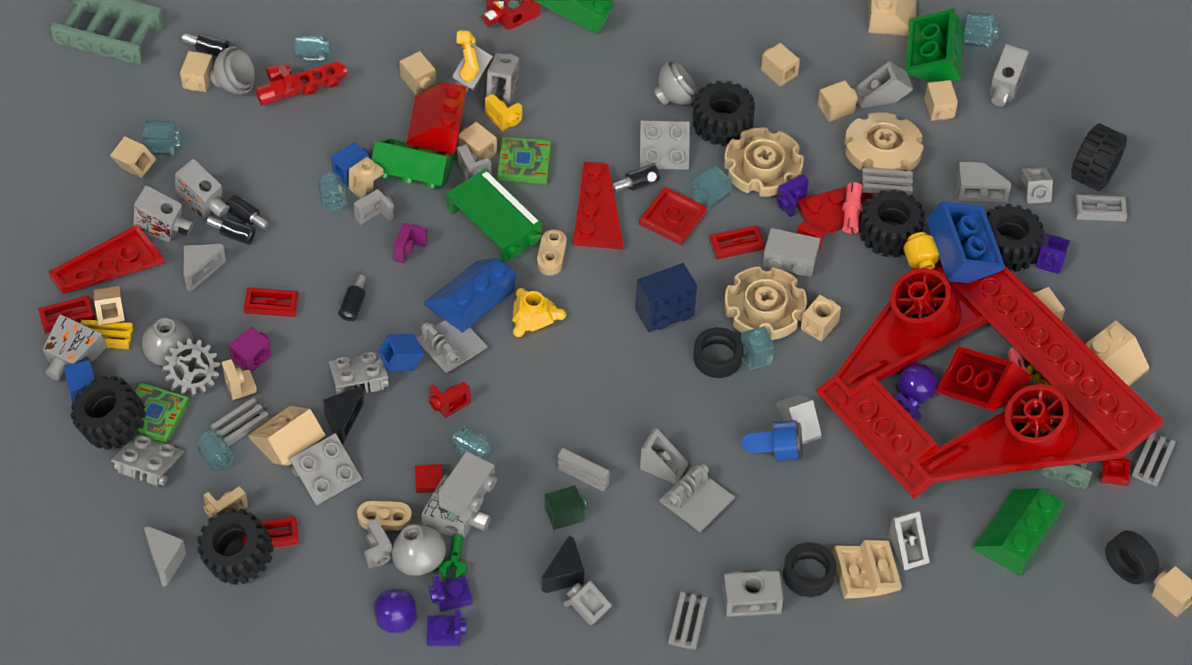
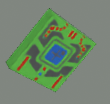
M502 137L498 181L547 184L551 141Z
M140 382L135 392L145 405L146 417L142 419L144 424L143 427L138 428V435L147 436L150 439L168 444L189 404V397Z

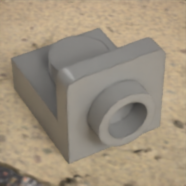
M466 144L457 147V163L466 180L483 169H486L491 174V161L489 158L478 161L475 153H471Z
M1046 167L1021 169V179L1027 188V203L1051 202L1053 179Z
M377 519L367 523L369 534L366 535V540L371 549L366 550L364 553L369 569L375 566H382L392 559V544Z
M591 581L583 585L575 584L567 591L566 594L569 597L563 602L565 607L572 605L589 626L594 624L612 606Z

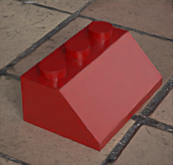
M441 82L415 96L406 145L455 154L467 86Z
M958 346L935 392L939 395L994 411L1007 405L1008 401L1017 391L1027 386L1032 375L1012 361Z

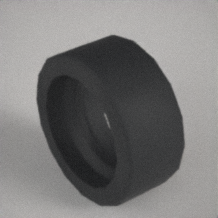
M714 327L703 331L695 340L693 355L695 366L701 373L709 377H729L737 372L741 366L743 354L742 341L735 332L727 328ZM712 344H722L729 347L734 354L729 360L719 362L707 358L703 354V349Z
M1125 530L1120 532L1105 547V556L1109 565L1116 574L1131 584L1139 585L1144 583L1159 568V559L1154 548L1143 536L1134 531Z
M806 542L798 544L789 550L785 557L783 578L785 584L792 592L804 597L821 596L834 583L836 561L834 555L826 547L818 543ZM814 559L825 567L826 573L820 580L808 581L798 577L793 567L799 560Z

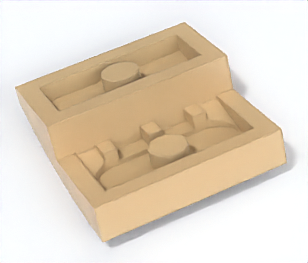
M864 540L860 546H835L831 551L836 561V571L844 599L878 596L901 590L902 585L889 540Z

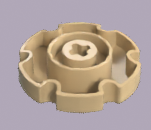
M891 113L868 114L865 120L856 119L848 127L844 143L846 145L845 154L848 160L859 170L875 168L912 171L919 164L924 147L921 144L922 134L920 130L909 120H898L896 115Z
M753 128L741 132L740 140L732 139L729 142L725 151L724 168L729 169L728 179L745 193L757 191L759 196L770 197L777 195L780 185L802 175L804 158L803 155H799L800 146L786 133L781 131L770 133L768 128Z
M753 267L737 274L734 278V285L727 286L724 310L727 317L734 318L733 327L742 334L754 339L767 335L770 340H776L790 335L797 329V322L802 321V315L806 311L807 296L804 289L797 288L798 280L790 273L772 267L770 271H764L761 267Z

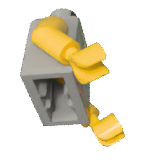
M460 30L457 32V44H461L464 57L452 78L456 80V84L467 86L466 93L469 89L475 92L488 72L494 57L475 45V38L471 32Z

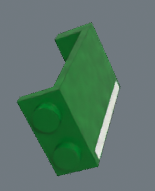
M483 169L446 193L447 210L452 214L461 210L500 248V260L504 263L510 259L517 258L521 252L530 246L537 245L542 238V223L486 169Z

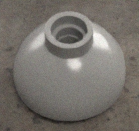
M232 46L219 53L215 60L214 68L210 71V78L216 87H222L229 93L240 95L248 93L252 89L255 70L248 55L238 47Z
M668 61L662 66L658 79L659 86L654 89L658 99L664 105L669 102L679 105L693 103L698 93V88L688 72L678 62Z
M161 318L153 322L145 330L142 336V350L149 361L157 365L166 366L168 364L162 360L164 356H170L167 352L170 347L176 349L177 341H181L185 345L188 338L194 344V337L190 328L182 321L173 318ZM191 351L183 352L179 354L177 357H185L189 355Z
M408 525L396 537L392 545V560L395 567L404 574H426L438 567L443 561L446 554V544L443 537L434 528L424 525Z

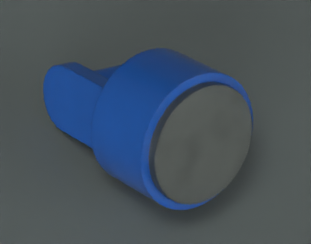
M797 420L774 421L773 432L746 434L742 439V447L748 453L775 452L776 461L800 460V457L803 456L801 424Z

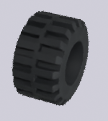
M716 81V84L711 82L707 84L706 88L702 87L699 90L694 101L693 127L696 128L698 135H702L704 141L710 140V144L716 145V143H720L721 146H726L732 139L740 140L741 132L753 128L755 102L753 95L749 94L747 88L742 89V85L738 83L732 84V81H727V83ZM718 112H726L729 114H720Z
M1097 123L1088 132L1078 150L1071 169V179L1101 191L1111 180L1122 159L1127 144V136Z
M891 189L890 192L882 190L880 194L874 193L871 195V199L868 198L865 201L861 214L859 233H861L860 238L862 241H865V246L868 249L873 248L872 252L876 254L879 252L883 253L882 256L888 257V255L893 257H899V254L905 255L904 245L908 237L922 232L925 221L924 209H921L922 205L919 201L915 202L914 196H907V192L901 191L899 193ZM885 221L896 222L900 225H889Z
M1006 204L1005 207L998 205L995 207V210L990 209L987 212V218L1004 265L1009 270L1013 269L1015 272L1020 271L1021 268L1027 269L1030 264L1035 263L1039 255L1044 237L1043 223L1039 221V217L1036 214H1031L1032 210L1028 208L1026 210L1022 209L1021 205L1016 207L1011 204ZM1003 236H1012L1018 240H1009Z
M104 376L99 381L96 379L91 381L89 386L85 385L82 388L80 394L77 393L75 397L76 402L72 403L71 406L73 410L71 418L75 427L89 443L99 449L103 447L105 450H110L112 446L118 448L121 447L122 443L125 442L127 444L130 442V438L139 433L138 428L143 427L144 421L142 419L146 417L145 405L141 398L124 379H118L116 376H111L109 379L107 376Z
M234 508L228 509V513L218 512V517L215 519L213 517L207 520L209 525H203L200 530L203 533L202 536H198L197 540L200 544L197 547L198 553L201 556L200 559L221 582L227 583L229 581L231 585H237L238 581H241L242 584L248 583V579L251 577L255 580L259 577L257 573L259 571L264 572L267 569L266 562L270 563L272 559L270 552H273V545L270 534L253 513H247L244 509H239L236 512ZM247 537L246 544L241 551L231 556H224L225 549L230 542L237 538Z

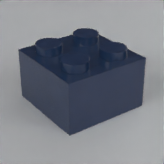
M684 262L637 279L635 310L648 333L654 330H662L670 324L686 321L695 316L697 284Z

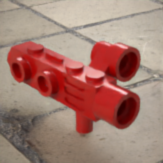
M339 61L296 75H292L288 63L280 66L275 64L266 67L270 83L256 87L255 90L260 105L264 106L302 93L308 96L316 93L318 88L327 86V88L336 87L341 83L340 81H343V77L348 76V72L344 62L340 63Z

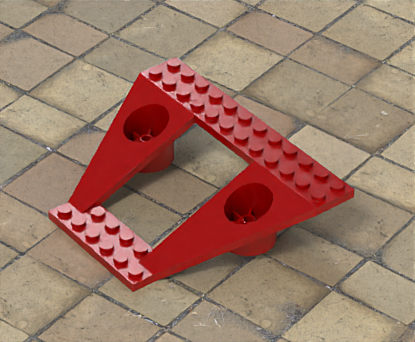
M940 259L934 264L935 267L933 269H912L898 279L892 288L890 300L840 369L816 390L818 396L913 499L917 498L935 482L1124 458L1164 424L1163 419L1006 266L1003 271L970 283L947 281ZM915 314L919 315V318H918V319H917V318H911V317L914 316ZM989 323L1050 386L1036 384L1024 387L1017 391L1008 401L1005 411L938 447L937 443L879 381ZM1021 423H1027V425L1018 432ZM1054 423H1060L1055 430L1052 429ZM1030 432H1033L1035 434V438L1026 437V435H1028ZM1049 432L1048 435L1041 437V434Z

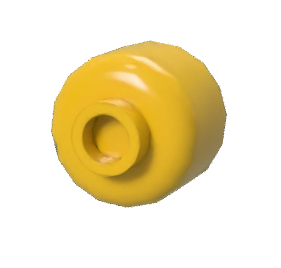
M925 232L915 233L908 237L904 245V252L909 266L913 269H933L935 267L934 264L940 259L934 237L927 235Z

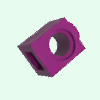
M250 327L229 344L230 357L241 369L252 372L272 356L271 341L265 333H259L256 329Z

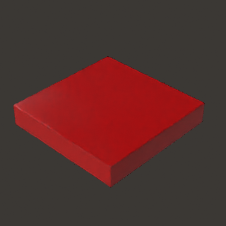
M664 186L640 217L639 225L682 246L707 213V207Z

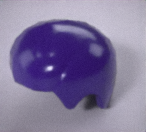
M916 363L907 366L901 372L897 380L896 389L905 398L910 395L918 404H922L927 398L934 396L939 380L930 367Z
M390 589L382 592L377 597V600H375L374 611L376 621L381 629L389 633H401L410 629L417 619L416 603L413 596L405 590Z

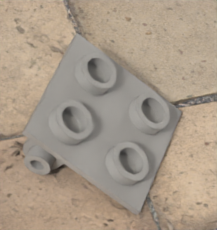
M641 121L640 168L654 163L660 170H689L690 122Z
M446 320L436 326L429 322L424 323L421 327L422 335L417 337L420 346L445 374L488 348L470 327L462 333Z
M365 352L359 356L339 357L334 361H329L336 395L354 389V385L360 387L359 384H364L365 393H369L368 382L371 392L384 390V387L389 386L388 375L378 352Z
M336 433L289 459L293 465L291 470L294 476L300 477L316 506L362 480Z
M137 434L111 459V462L115 463L114 469L118 470L119 474H124L134 479L140 476V481L144 482L146 480L147 483L159 487L166 484L168 476L164 474L185 451L175 448L173 445L164 444L147 436Z
M704 464L696 465L689 470L659 500L660 503L699 532L707 527L735 499V496L708 477L709 469Z

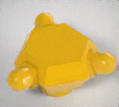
M519 288L516 291L517 298L514 301L512 318L516 325L513 329L515 337H522L529 330L534 332L552 324L554 320L565 319L566 311L557 308L555 303L544 297L541 293L537 291L529 292L524 288Z

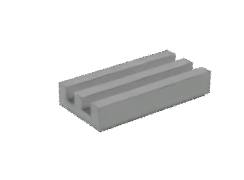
M863 168L862 192L880 194L882 190L890 192L891 189H894L899 193L901 191L907 192L906 195L910 196L913 192V172Z
M1075 196L1076 219L1126 221L1127 219L1126 197Z
M253 397L210 425L216 437L226 447H229L270 420V416L267 411L264 412L263 407L260 404L258 405ZM257 414L259 415V416H257L256 418H254L253 420H251L250 422H248L247 424H245L246 421H248L249 419H251V418L254 417L255 415H257ZM234 429H238V430H236L235 432H233L232 434H230L229 436L225 437V435H227L228 433H230V432L233 431Z
M1152 433L1147 439L1132 477L1157 487L1176 442L1173 440L1167 442L1165 437L1157 438L1155 437L1156 434ZM1151 445H1157L1145 474L1139 473ZM1161 448L1167 449L1155 478L1149 477Z
M562 448L558 454V469L605 492L609 486L610 471Z
M680 592L669 645L696 650L707 597L702 596V599L696 598L697 595L691 594V597L686 596V593ZM686 603L689 606L681 640L676 639L683 606ZM694 606H700L692 642L686 641Z

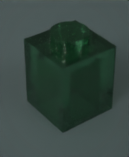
M576 485L545 494V510L553 530L584 521L585 510L588 509L584 494H579Z

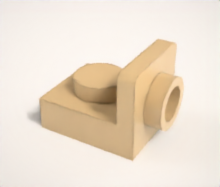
M364 158L349 168V190L359 198L372 193L374 180L383 175V168L370 158Z
M232 359L222 362L224 379L232 400L257 392V387L250 370L241 371L240 367L235 369Z
M240 486L233 491L226 492L218 501L209 492L203 495L205 501L203 508L209 518L213 517L215 519L218 517V512L228 513V509L234 508L236 512L239 509L246 510L249 508L246 493Z

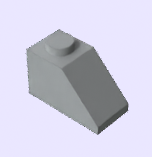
M889 61L853 89L857 93L859 106L867 108L896 103L911 92L913 87L907 71Z
M959 162L956 175L958 201H1008L1011 182L983 162Z

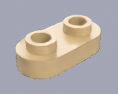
M548 230L542 235L537 256V268L544 275H555L562 269L567 238L560 230Z
M367 501L359 506L357 518L360 526L367 530V523L377 519L384 531H402L411 524L412 512L410 507L402 502ZM370 516L375 517V519H373V520H370V519H367V518L370 517ZM402 518L400 521H395L394 519Z

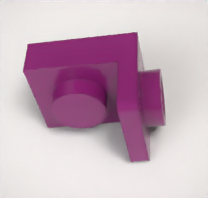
M402 223L393 246L394 261L404 263L407 254L411 255L414 245L426 247L427 229L419 225Z

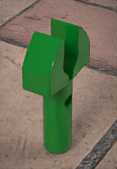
M461 534L453 536L449 559L443 560L438 566L439 575L443 581H446L447 572L452 567H455L456 570L455 578L466 576L467 563H461L460 561L464 540Z

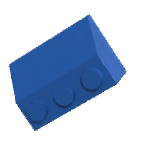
M942 201L926 219L931 235L935 239L947 281L970 283L1005 269L983 206Z
M498 258L476 261L428 298L424 305L463 333L514 292L516 271Z

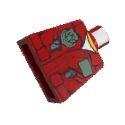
M486 0L487 12L482 15V19L488 27L498 22L507 30H511L540 16V4L534 0Z

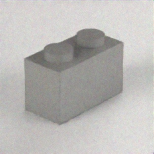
M771 228L764 251L763 267H775L800 276L812 277L818 256L820 238Z
M465 452L439 491V507L468 520L473 512H478L485 493L487 491L491 492L496 484L495 465L469 452Z

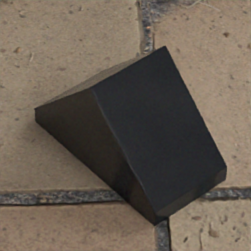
M360 387L323 399L325 416L334 434L336 433L343 445L364 405L363 388Z
M568 536L542 576V591L545 593L570 588L577 583L580 585L584 584V567L575 540L571 536Z

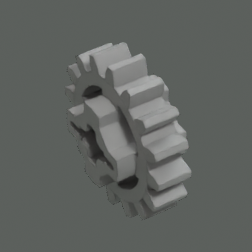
M188 338L185 345L181 341H177L176 349L172 347L168 349L167 352L170 356H164L162 360L168 365L163 366L161 371L168 373L164 379L165 382H173L171 390L179 387L181 388L180 395H184L186 390H188L191 397L196 394V390L204 394L206 391L205 385L210 388L214 385L212 379H217L219 373L214 370L220 367V363L213 362L217 357V353L210 354L208 352L211 347L210 345L203 348L201 347V340H198L196 344H192L191 339ZM191 351L190 354L185 357H177L179 354L183 352ZM200 355L206 360L207 364L203 363ZM189 363L194 364V365H193V368H194L193 372H189V371H188V366H187V365H188ZM174 370L179 372L181 380L177 377ZM196 378H205L201 382L191 384L192 380Z

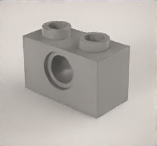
M764 569L758 572L744 573L734 571L730 574H724L723 596L726 617L781 614L783 594L780 572ZM747 590H755L757 593H750Z

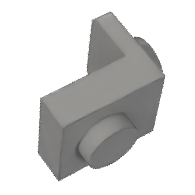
M379 189L367 196H362L353 203L355 220L360 225L380 213L388 221L394 219V203L389 196H384Z

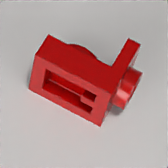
M465 381L456 386L449 387L443 394L435 385L429 387V404L435 412L439 411L445 419L471 403L470 387Z

